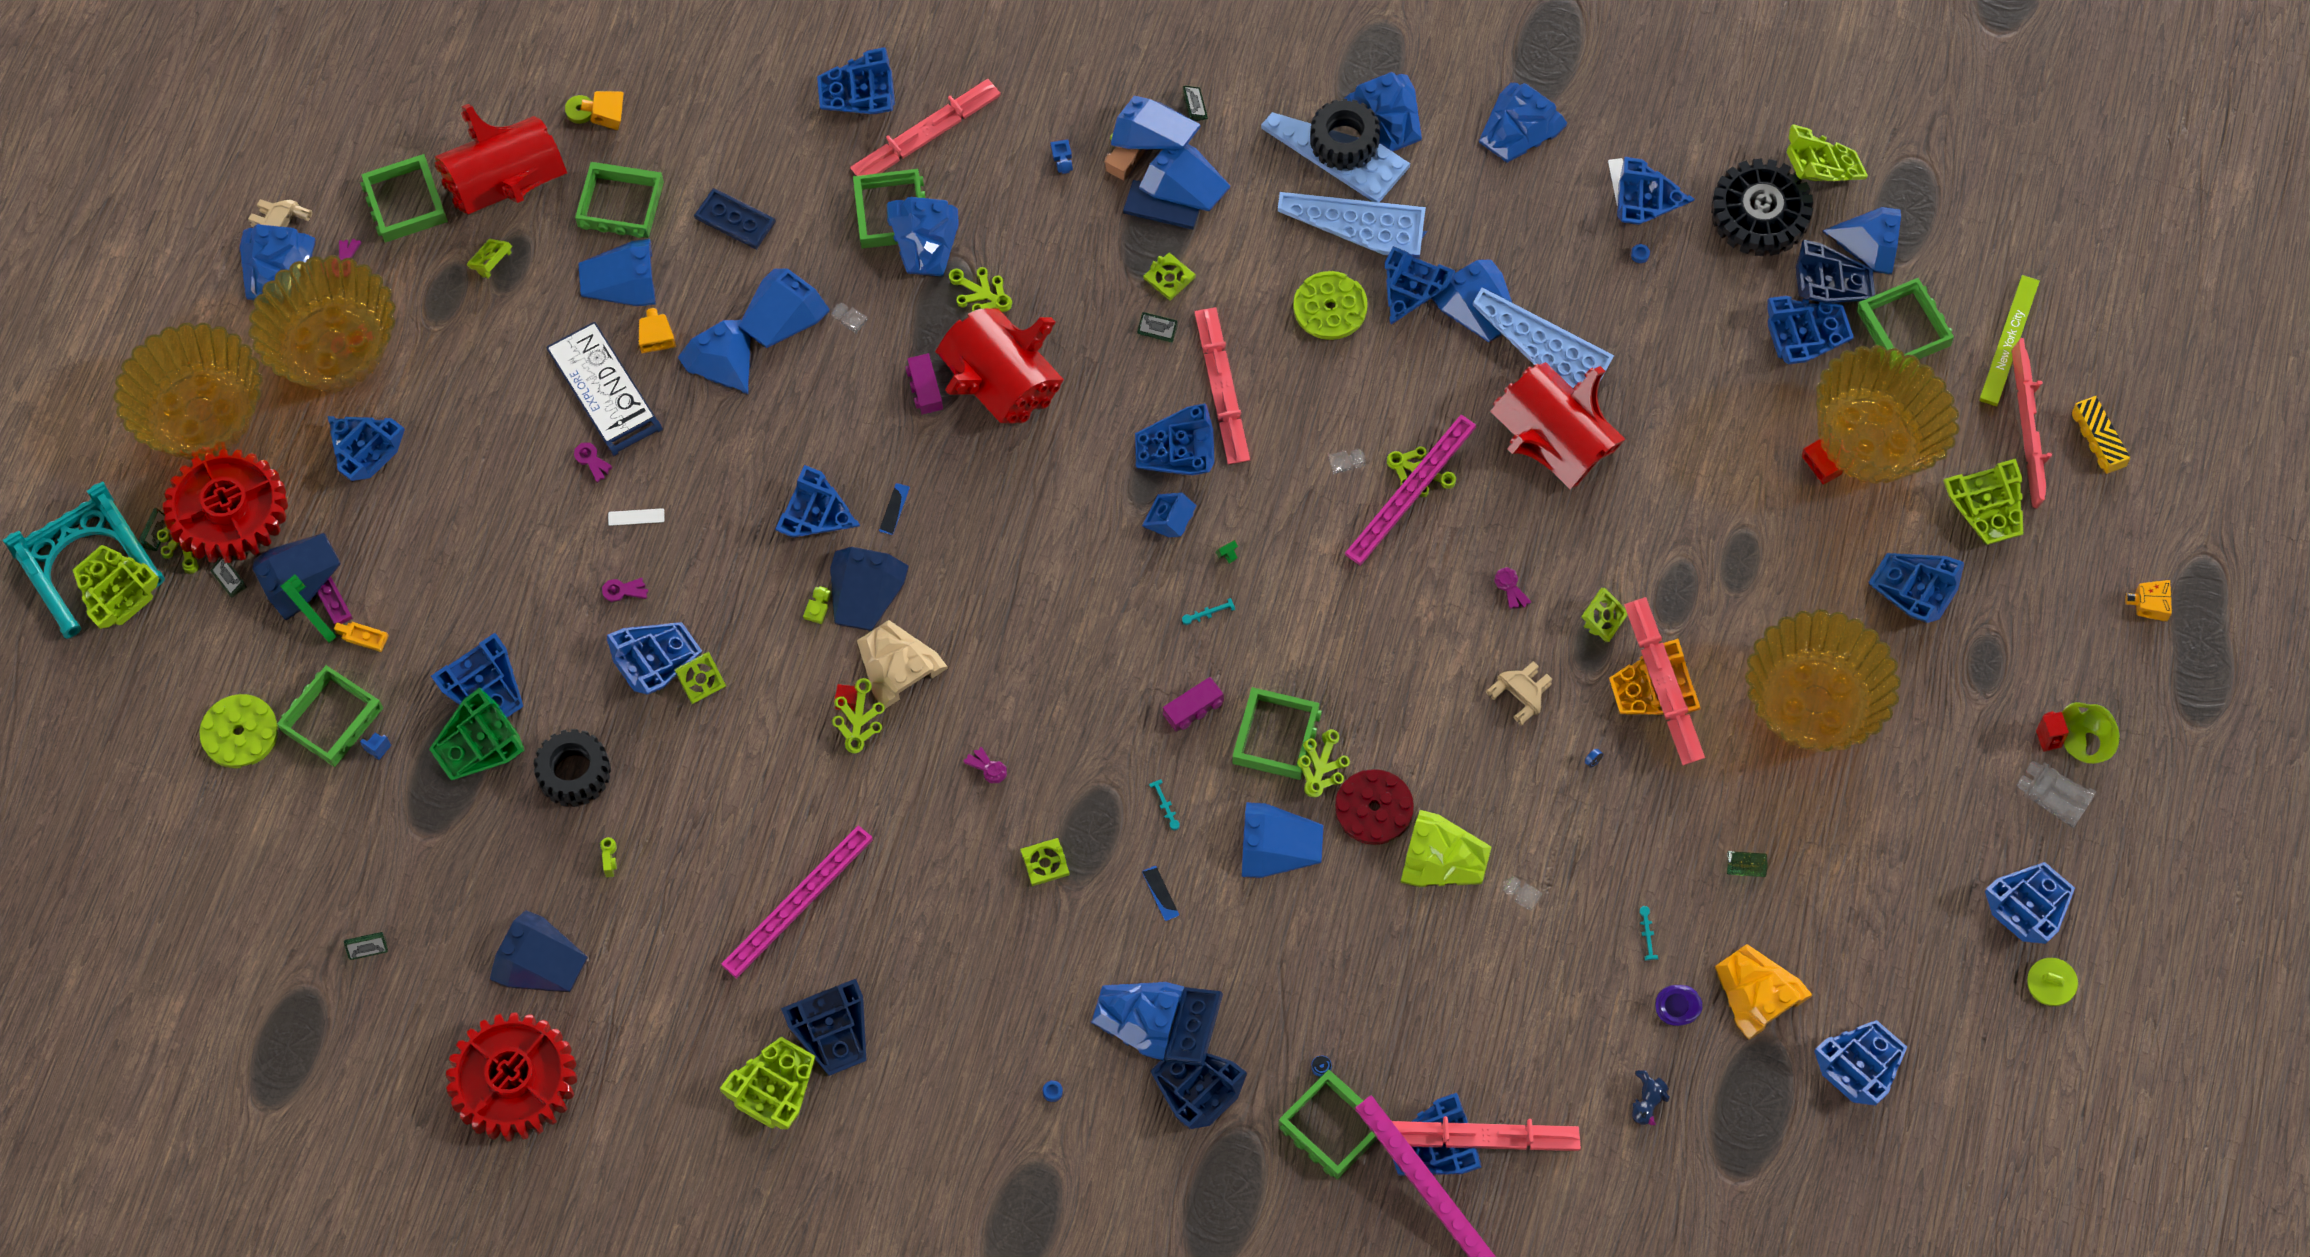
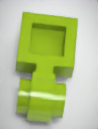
M822 586L815 587L813 598L816 601L809 599L803 615L805 620L822 624L828 609V605L823 603L825 601L828 602L831 596V591L828 588Z
M607 837L600 843L603 870L606 878L614 877V870L617 869L616 858H612L617 845L613 838Z

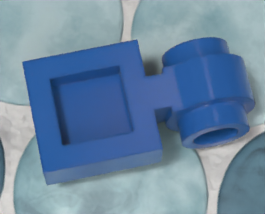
M1068 139L1050 142L1053 160H1060V162H1056L1058 173L1066 174L1069 171H1073L1071 160H1067L1072 158Z

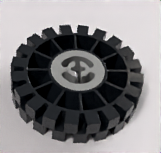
M1762 158L1753 159L1752 165H1749L1747 160L1740 162L1737 169L1732 166L1726 171L1725 177L1721 176L1717 187H1715L1711 213H1713L1712 221L1714 227L1718 226L1717 233L1722 239L1726 236L1728 237L1727 244L1733 248L1737 244L1741 245L1740 252L1746 254L1749 253L1750 249H1754V256H1764L1765 251L1768 250L1770 256L1779 254L1780 248L1786 252L1793 248L1794 242L1798 244L1803 239L1812 217L1813 195H1809L1810 187L1807 182L1802 183V179L1796 175V172L1790 173L1791 166L1783 163L1778 168L1776 167L1777 161L1768 159L1767 165H1763ZM1756 199L1753 209L1750 205V202ZM1771 203H1773L1775 209L1769 213Z

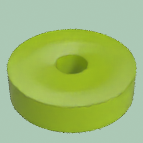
M577 95L567 101L565 112L571 122L582 124L590 120L591 112L578 111L581 108L582 99L592 101L587 96Z

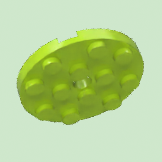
M1325 271L1314 274L1304 280V283L1295 293L1293 309L1297 322L1307 333L1317 338L1335 340L1347 337L1358 330L1366 318L1368 302L1364 289L1357 281L1347 277L1344 273ZM1332 302L1335 304V307L1331 310L1325 305Z
M247 694L228 696L216 702L206 712L200 725V741L206 754L217 764L228 768H241V766L258 763L270 753L278 737L276 716L270 706L260 698ZM239 727L244 728L242 734H234V729H237Z

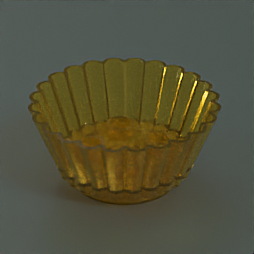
M330 255L324 260L321 257L314 256L309 258L306 263L297 261L290 266L289 270L278 271L275 275V280L265 283L262 290L263 294L258 295L254 299L256 309L249 315V320L253 325L249 328L248 333L255 340L252 347L256 353L261 355L262 364L272 368L275 375L308 389L330 392L332 389L339 392L345 387L353 388L357 382L365 381L367 375L372 374L377 364L381 362L395 326L393 315L396 306L390 300L391 290L383 286L382 276L371 274L372 270L368 265L361 264L357 266V262L354 259L345 258L340 260L335 255Z
M183 323L177 329L166 327L160 332V335L152 334L148 336L144 345H138L132 350V358H128L122 363L121 369L123 373L119 374L115 380V384L119 389L115 391L113 398L119 404L116 414L124 420V429L133 433L136 441L148 445L152 450L191 460L194 457L205 460L206 453L213 454L216 457L219 456L221 449L229 451L232 448V444L239 443L242 435L248 431L261 397L260 387L263 378L258 372L260 366L258 359L252 357V348L247 344H242V339L239 335L228 334L226 328L221 326L212 329L208 323H199L195 327L191 323Z
M1875 345L1871 349L1859 346L1854 352L1849 350L1843 351L1840 359L1834 358L1830 360L1829 369L1821 372V383L1816 387L1818 437L1821 440L1822 449L1827 451L1828 459L1835 462L1836 467L1839 470L1845 471L1848 476L1857 477L1862 482L1869 480L1873 484L1881 482L1890 483L1932 468L1936 462L1947 457V450L1955 446L1956 441L1953 436L1958 434L1960 429L1958 423L1955 422L1959 418V412L1956 407L1952 406L1955 402L1954 396L1949 391H1946L1945 381L1940 377H1936L1934 370L1930 366L1921 365L1917 357L1913 355L1904 356L1903 352L1896 348H1891L1887 351L1880 345Z
M1823 609L1815 610L1812 614L1807 611H1799L1795 614L1794 618L1785 616L1779 619L1778 626L1767 627L1764 631V638L1757 639L1754 642L1755 653H1752L1747 658L1750 670L1745 674V680L1750 687L1748 697L1755 705L1756 714L1779 739H1783L1789 746H1797L1801 751L1811 750L1814 753L1846 750L1851 746L1863 744L1868 740L1869 736L1878 734L1882 730V723L1892 718V707L1899 702V695L1895 690L1901 685L1899 676L1895 674L1898 669V663L1894 658L1889 657L1891 649L1888 644L1879 641V634L1875 630L1865 629V625L1860 619L1852 618L1848 620V617L1842 612H1834L1830 615Z

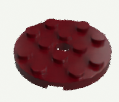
M1379 769L1363 770L1350 776L1340 787L1335 803L1336 817L1345 833L1354 840L1370 845L1385 844L1398 836L1400 837L1409 827L1414 809L1413 797L1408 786L1398 776ZM1377 802L1380 808L1376 811L1371 810L1369 805Z

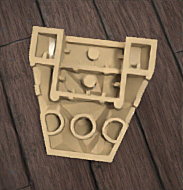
M890 620L857 640L866 673L872 685L873 696L884 705L885 709L900 700V692L929 674L931 678H934L948 669L937 652Z

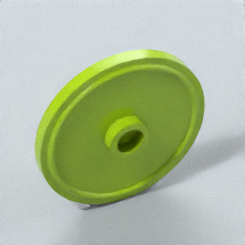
M2044 958L2037 961L2031 967L2027 976V986L2031 995L2040 1003L2048 1006H2061L2068 1003L2074 997L2078 988V979L2073 968L2065 961L2057 958Z

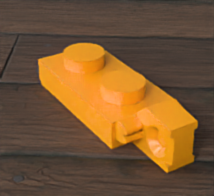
M355 622L348 623L347 625L336 623L334 627L335 633L341 635L343 640L378 652H382L389 637L387 632Z

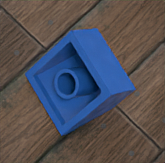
M1183 493L1158 494L1142 526L1166 537H1181L1197 505Z

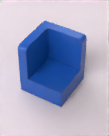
M374 733L368 741L364 739L360 741L363 749L378 760L391 747L388 738L385 735L381 737L377 733Z

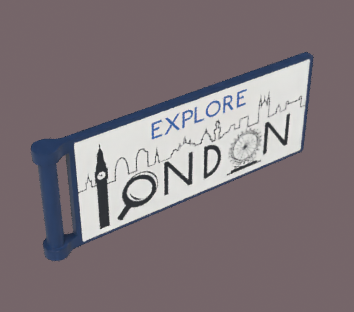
M592 322L546 347L613 457L630 445L663 430L660 422L656 419L596 322ZM652 422L653 425L616 445L613 444L616 440Z

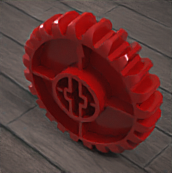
M221 449L219 456L215 457L209 451L205 453V460L203 461L198 457L191 459L193 464L191 468L188 466L179 468L182 477L173 476L171 478L172 488L165 490L166 501L162 505L165 514L164 521L172 539L176 543H180L183 551H192L197 559L207 555L211 563H215L218 557H222L224 563H230L232 556L235 555L240 561L245 560L246 552L248 551L253 555H257L260 553L258 545L269 546L272 543L269 535H279L281 532L279 524L286 521L285 510L288 508L284 484L280 481L278 472L275 469H271L266 460L258 462L257 456L253 453L248 454L244 458L242 450H235L231 456L228 455L226 449Z
M511 1013L508 1021H504L501 1014L495 1015L493 1025H490L485 1019L480 1021L481 1031L477 1032L470 1028L467 1031L470 1040L468 1042L459 1040L456 1044L460 1054H452L449 1057V1061L454 1068L446 1070L445 1076L450 1082L446 1087V1091L453 1098L451 1105L454 1111L460 1113V1118L464 1124H472L474 1132L481 1134L486 1130L489 1138L493 1140L499 1136L500 1132H502L506 1141H512L515 1132H518L523 1140L528 1139L529 1129L532 1128L536 1133H542V1123L544 1121L551 1125L557 1122L553 1114L555 1111L560 1113L566 1112L567 1107L563 1099L569 1100L574 1097L573 1089L569 1085L577 1082V1075L573 1071L577 1064L575 1058L570 1055L572 1049L569 1043L562 1041L563 1036L558 1029L551 1030L548 1021L541 1020L537 1023L531 1014L526 1015L523 1021H521L518 1013Z

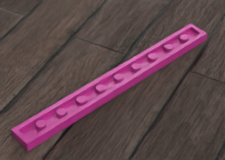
M1463 415L1457 418L1345 552V556L1360 566L1474 431L1476 424Z
M858 825L723 961L722 967L737 979L873 841V837Z
M1370 1095L1354 1109L1467 1256L1496 1257L1373 1096Z

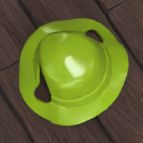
M2080 702L2071 703L2064 708L2062 714L2069 731L2064 746L2071 756L2082 762L2095 764L2110 759L2116 753L2120 735L2116 721L2110 711L2100 705ZM2079 707L2088 708V710L2081 713ZM2087 733L2096 735L2100 740V747L2093 755H2088L2086 752L2085 736Z

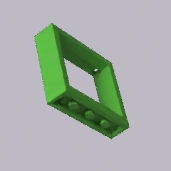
M424 154L361 174L363 182H360L363 192L368 193V196L365 197L368 207H373L374 210L370 212L374 222H378L379 226H376L378 236H383L385 243L448 222ZM422 169L436 211L385 227L371 185Z
M591 162L575 217L577 226L585 230L594 229L604 233L613 232L618 235L626 234L637 238H649L664 183L662 173ZM597 178L654 187L644 225L588 217L587 212Z
M918 169L853 176L861 248L898 244V241L895 242L894 232L867 235L862 190L915 183L916 197L925 198V191H921V186H924L923 176H919Z
M1919 278L1865 299L1858 304L1857 313L1891 370L1900 368L1952 345L1954 339L1951 333L1952 329L1948 328L1944 315L1939 313L1934 299L1930 298L1926 286L1922 285ZM1913 293L1940 339L1899 356L1872 310Z
M326 665L320 673L317 672L311 684L305 686L303 693L292 702L290 709L281 715L282 718L277 725L281 732L335 767L382 711L383 706L380 700ZM331 680L367 705L327 753L292 730L291 727Z
M1252 687L1232 756V764L1301 780L1303 771L1298 764L1294 766L1244 754V749L1258 700L1311 712L1303 743L1310 738L1315 739L1317 728H1315L1316 721L1320 722L1322 713L1319 710V703ZM1303 744L1301 747L1299 758L1304 755L1309 756L1308 752L1304 749Z
M1328 1070L1279 1119L1278 1126H1280L1279 1129L1285 1136L1289 1135L1294 1139V1144L1300 1150L1304 1149L1309 1153L1308 1156L1314 1163H1320L1327 1175L1334 1176L1338 1180L1377 1140L1374 1133L1371 1132L1337 1166L1289 1121L1325 1084L1353 1109L1363 1102L1345 1083Z

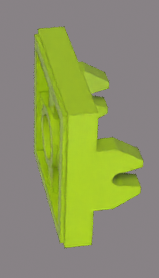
M488 239L469 260L467 266L470 269L476 270L483 278L486 277L488 279L491 276L490 271L504 255L507 254L509 256L512 253L510 250L512 245L506 241Z
M1170 253L1164 257L1159 256L1157 262L1153 261L1151 269L1144 275V280L1170 301L1196 278L1195 273ZM1165 265L1177 266L1173 271H1166L1163 268ZM1157 271L1162 275L1160 283L1156 280ZM1182 271L1183 275L1181 276V280L1178 281L1177 274H1179ZM1167 274H1172L1175 276V279L1169 282L1164 277ZM1166 285H1174V287H1172V288H1167V287H1164V286H1166Z
M1601 588L1581 618L1586 622L1584 628L1590 629L1589 633L1599 635L1605 642H1610L1627 617V612L1606 588ZM1600 602L1608 603V604L1606 605V607H1603V606L1600 604ZM1595 608L1599 611L1600 617L1597 623L1594 620ZM1606 609L1610 612L1608 620H1605L1603 617V612ZM1605 622H1609L1612 625L1609 629H1602Z
M709 652L674 669L678 681L692 704L726 687ZM697 664H706L711 669L706 672L701 671ZM692 667L694 671L693 679L686 682V674ZM704 673L706 676L705 682L697 683L695 680L696 675ZM714 675V683L709 688L707 685L708 679ZM696 684L702 687L703 692H695L690 687Z
M1058 838L1020 849L1032 886L1070 875ZM1044 849H1051L1058 856L1050 857L1045 854ZM1038 851L1040 856L1038 861L1030 863L1032 855ZM1041 859H1049L1051 861L1050 866L1047 868L1041 867L1039 864ZM1060 862L1058 869L1052 873L1051 868L1053 864ZM1039 868L1045 871L1046 875H1039L1033 870Z

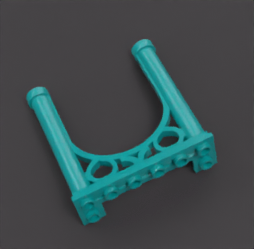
M103 481L99 484H94L87 490L91 500L81 503L79 507L64 513L62 517L47 523L45 527L30 533L26 538L23 537L20 531H17L3 539L14 559L17 558L60 626V631L64 638L76 636L81 631V626L74 619L55 589L51 580V568L57 555L73 541L90 535H105L114 538L122 545L130 558H133L140 564L148 565L159 577L156 587L160 586L165 580L161 571L157 570L114 504V499ZM93 517H100L96 527L86 526L88 520ZM106 520L108 521V523H109L110 526L112 527L113 531L110 530V529L104 528V526H105V524H106ZM78 524L82 527L81 530L79 528L71 529ZM60 535V537L57 539L58 543L55 544L53 539ZM46 545L52 546L49 555L40 556L37 554L40 548ZM37 561L45 562L44 572Z

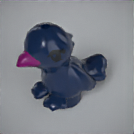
M1637 1070L1635 1075L1643 1083L1642 1101L1640 1102L1636 1099V1103H1633L1632 1118L1640 1125H1656L1653 1117L1654 1108L1662 1100L1665 1102L1669 1101L1670 1096L1667 1094L1669 1088L1661 1078L1658 1077L1653 1080L1649 1077L1646 1070Z

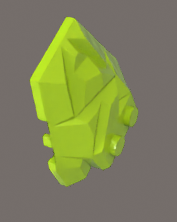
M1797 125L1790 127L1789 140L1791 144L1787 148V155L1795 169L1796 175L1800 179L1841 181L1863 180L1868 177L1856 151L1837 142L1834 145L1825 142L1827 137L1821 135L1820 138L1813 136L1812 130Z
M2016 459L1998 463L1989 470L1964 477L1962 474L1943 480L1949 498L1986 545L2023 535L2022 493L2020 485L2022 475Z
M104 545L97 548L73 569L78 588L83 595L82 600L87 607V614L100 629L110 627L113 624L123 625L152 600L153 595L151 591L156 588L159 577L148 565L140 564L133 558L124 557L121 553Z
M1420 810L1407 852L1401 883L1417 887H1426V885L1434 884L1445 886V884L1453 883L1457 885L1482 884L1492 847L1441 815Z
M780 1037L763 1049L761 1054L755 1059L751 1058L748 1060L744 1067L731 1072L720 1087V1091L734 1102V1106L766 1126L789 1129L800 1113L815 1056L785 1038Z

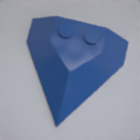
M1624 157L1618 184L1617 216L1621 222L1640 225L1693 202L1695 199L1690 195H1685L1680 191V187L1660 172H1655L1648 167V163L1643 159Z
M1881 207L1824 229L1823 233L1834 238L1838 245L1856 259L1866 263L1873 272L1892 275L1898 245L1901 211L1899 209Z
M1393 246L1385 261L1388 306L1390 307L1391 315L1390 324L1392 325L1446 289L1455 270L1440 264L1438 266L1414 258L1405 250Z
M723 320L692 338L678 356L679 361L687 372L704 376L707 380L729 388L734 387L748 394L751 336L739 328L741 320Z
M328 416L338 471L351 481L371 478L398 452L405 429L392 418L374 420V418L345 417L344 419H338L334 416Z
M804 465L785 513H782L775 530L790 537H799L860 527V524L851 515L850 510L838 493L830 486L825 475L819 470Z

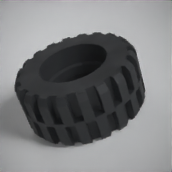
M1342 99V101L1333 100L1331 104H1324L1322 109L1317 110L1311 121L1310 145L1315 157H1319V161L1322 164L1327 163V167H1336L1337 170H1353V167L1360 168L1363 166V163H1369L1371 157H1374L1377 153L1380 137L1379 120L1374 116V111L1370 108L1367 109V105L1364 103L1359 104L1357 100L1353 99L1352 101H1347V99ZM1347 126L1357 130L1361 137L1350 143H1341L1332 139L1329 136V132L1337 127Z
M571 729V732L562 730L559 735L552 734L549 741L545 739L541 743L543 748H538L536 752L537 757L534 758L533 763L535 767L534 774L543 794L546 797H550L552 802L558 803L560 801L561 806L566 807L568 804H572V807L579 806L578 803L582 802L585 805L589 803V799L593 798L595 800L598 798V792H604L606 789L605 783H609V773L611 772L608 755L603 744L598 741V738L594 735L590 736L587 731L583 730L579 733L578 729ZM579 755L589 759L590 766L587 772L580 778L567 781L555 776V769L564 758Z

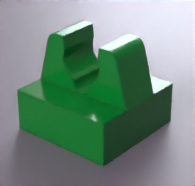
M1234 540L1219 548L1215 553L1219 559L1224 556L1230 564L1238 558L1234 551L1238 545Z

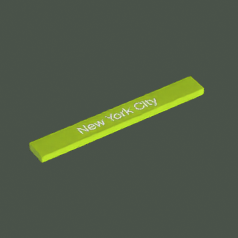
M2024 275L2021 276L1979 399L1981 402L1996 407L1999 403L2013 361L2012 348L2021 338L2040 280Z

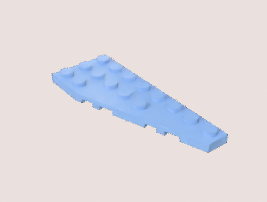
M1272 112L1261 124V129L1372 202H1380L1410 168L1409 162L1379 144L1375 156L1371 157V161L1367 164L1363 163V166L1360 168L1353 167V170L1348 171L1347 169L1337 170L1336 167L1330 168L1327 167V163L1322 164L1319 161V157H1315L1313 154V149L1310 145V123ZM1334 130L1329 132V136L1332 139L1341 143H1350L1359 139L1358 137Z
M1280 192L1278 212L1382 255H1389L1394 246L1409 252L1414 258L1420 259L1426 207Z
M1484 288L1480 289L1473 302V306L1534 365L1546 362L1572 388L1578 382L1584 381L1586 378L1584 375L1590 368L1594 369L1601 366L1606 372L1614 355Z

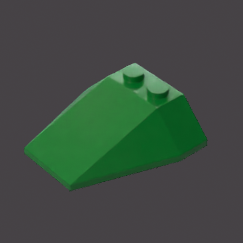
M478 688L462 701L429 748L451 781L508 763L525 751L515 728L498 704L481 688Z

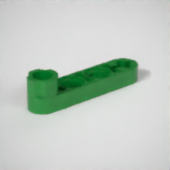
M294 574L280 587L330 643L336 638L335 634L299 594L306 586Z

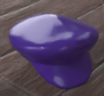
M1670 985L1662 989L1657 995L1655 1001L1656 1013L1663 1022L1669 1025L1680 1026L1690 1024L1701 1014L1702 1000L1698 993L1690 986Z

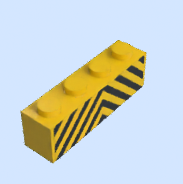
M2097 396L2077 402L2072 411L2073 419L2079 423L2081 433L2087 438L2090 450L2096 454L2100 468L2104 469L2105 473L2108 474L2127 467L2130 456Z

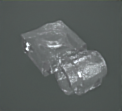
M842 302L836 304L832 309V317L838 321L842 319V325L857 334L867 322V317L853 307L848 312L849 308Z
M1360 449L1352 451L1350 456H1348L1347 451L1328 455L1333 474L1352 470L1351 464L1355 468H1361L1366 464L1365 454Z
M1511 876L1504 883L1503 891L1509 896L1517 895L1515 902L1532 911L1543 893L1527 883L1521 888V881Z

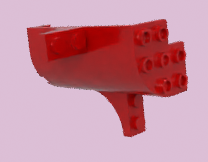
M470 104L461 106L463 110L461 115L463 120L468 123L470 128L468 133L474 141L434 156L436 160L434 162L435 168L438 173L441 172L443 178L441 179L444 189L452 192L454 207L466 214L473 213L507 198L519 203L524 201V195L533 188L567 174L558 147L552 135L548 134V129L541 119L532 116L510 126H492L484 122Z
M983 308L969 313L967 319L964 321L958 320L949 329L935 351L954 373L945 390L949 395L974 394L1000 423H1025L1030 418L1033 409H1044L1050 405L1052 398L1059 391L1064 381L1058 372L1038 352L1056 322L1052 317H1039L1031 327L1021 330L1014 326L996 308Z
M1546 362L1540 365L1536 364L1533 368L1528 367L1518 381L1514 384L1510 383L1504 389L1505 394L1494 401V407L1490 411L1515 435L1510 440L1511 445L1507 449L1512 454H1524L1539 461L1551 470L1569 489L1578 486L1600 459L1614 453L1626 440L1607 422L1599 408L1597 391L1605 370L1601 366L1594 369L1590 368L1584 375L1586 377L1584 381L1578 382L1572 388Z

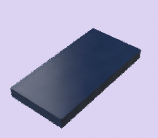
M1132 181L1123 214L1194 230L1200 209L1154 198L1139 189L1141 181Z
M715 188L711 190L694 215L696 220L756 250L776 222L775 218Z
M1184 987L1164 1057L1166 1062L1195 1066L1204 1065L1223 997L1221 991Z

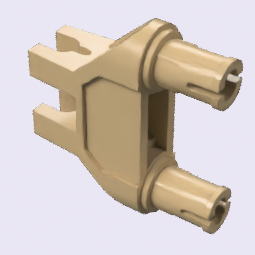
M260 199L257 207L260 208L259 211L266 215L265 218L251 214L248 220L252 222L250 224L252 227L257 224L287 227L294 216L309 221L312 217V210L299 206L293 200L270 203Z
M1534 661L1523 671L1501 673L1497 678V682L1486 690L1488 696H1491L1493 700L1505 689L1509 690L1525 705L1514 716L1517 722L1520 721V725H1523L1532 715L1540 713L1541 694L1552 684V678L1548 674L1537 683L1531 679L1538 673L1537 669L1539 668Z

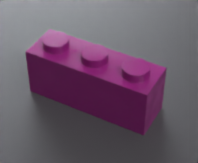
M929 353L907 358L908 366H905L907 377L911 376L912 382H909L912 393L915 392L917 396L914 398L916 409L920 408L921 415L943 410L942 399Z
M1209 677L1163 707V715L1176 732L1180 729L1184 730L1194 720L1202 719L1211 709L1219 708L1224 702V694L1213 679Z

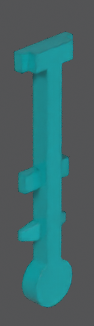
M1229 598L1227 599L1228 603L1211 609L1206 607L1204 608L1205 611L1200 613L1195 611V614L1191 616L1188 614L1184 615L1182 622L1185 625L1191 624L1192 620L1195 619L1201 622V617L1207 615L1209 619L1212 617V613L1229 607L1233 611L1235 606L1232 599Z
M1162 779L1152 782L1149 786L1150 788L1155 787L1162 801L1160 808H1165L1167 813L1164 817L1169 818L1171 821L1169 824L1170 829L1178 830L1180 823L1174 820L1173 817L1176 812L1170 811L1171 801L1166 802L1159 786L1163 783Z
M1642 906L1639 913L1643 916L1644 921L1640 922V925L1645 926V932H1642V936H1646L1649 954L1644 956V960H1658V955H1653L1651 936L1654 935V931L1649 929V924H1652V921L1648 920L1650 909L1647 906Z

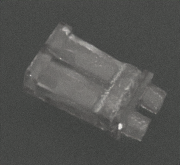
M2032 761L2026 772L2034 776V779L2031 780L2023 775L2016 785L2025 792L2024 797L2027 799L2030 797L2035 803L2073 828L2097 793L2091 788L2088 790L2059 774L2058 771L2050 768L2046 762L2040 765Z

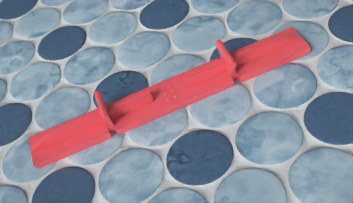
M986 79L955 100L948 96L950 105L947 104L893 140L889 135L886 136L889 145L885 144L851 166L850 169L856 176L882 173L899 162V157L904 159L961 122V117L966 119L997 99L1001 93L989 79Z
M1217 308L1194 311L1203 353H1207L1204 354L1227 463L1229 465L1250 461L1242 420L1237 419L1240 418L1241 410H1239L1227 353L1222 351L1225 350L1226 342L1223 340Z
M2020 338L2012 348L2016 388L2018 390L2017 395L2026 462H2028L2027 472L2031 503L2033 508H2038L2045 500L2046 495L2044 464L2050 459L2052 453L2042 454L2040 434L2036 431L2034 414L2037 412L2034 393L2043 382L2032 381L2030 359L2025 349L2024 338Z
M1644 597L1624 604L1639 648L1644 647L1641 653L1665 719H1670L1667 724L1682 765L1704 759L1705 756L1690 715H1685L1688 713V707H1686L1664 644H1659L1662 641V637L1658 631L1647 598Z
M1448 1117L1443 1118L1442 1126L1438 1122L1392 1121L1411 1147H1442L1443 1144H1446V1148L1526 1150L1527 1146H1530V1150L1579 1151L1581 1149L1579 1126L1532 1125V1119L1527 1120L1526 1129L1525 1125L1448 1123Z

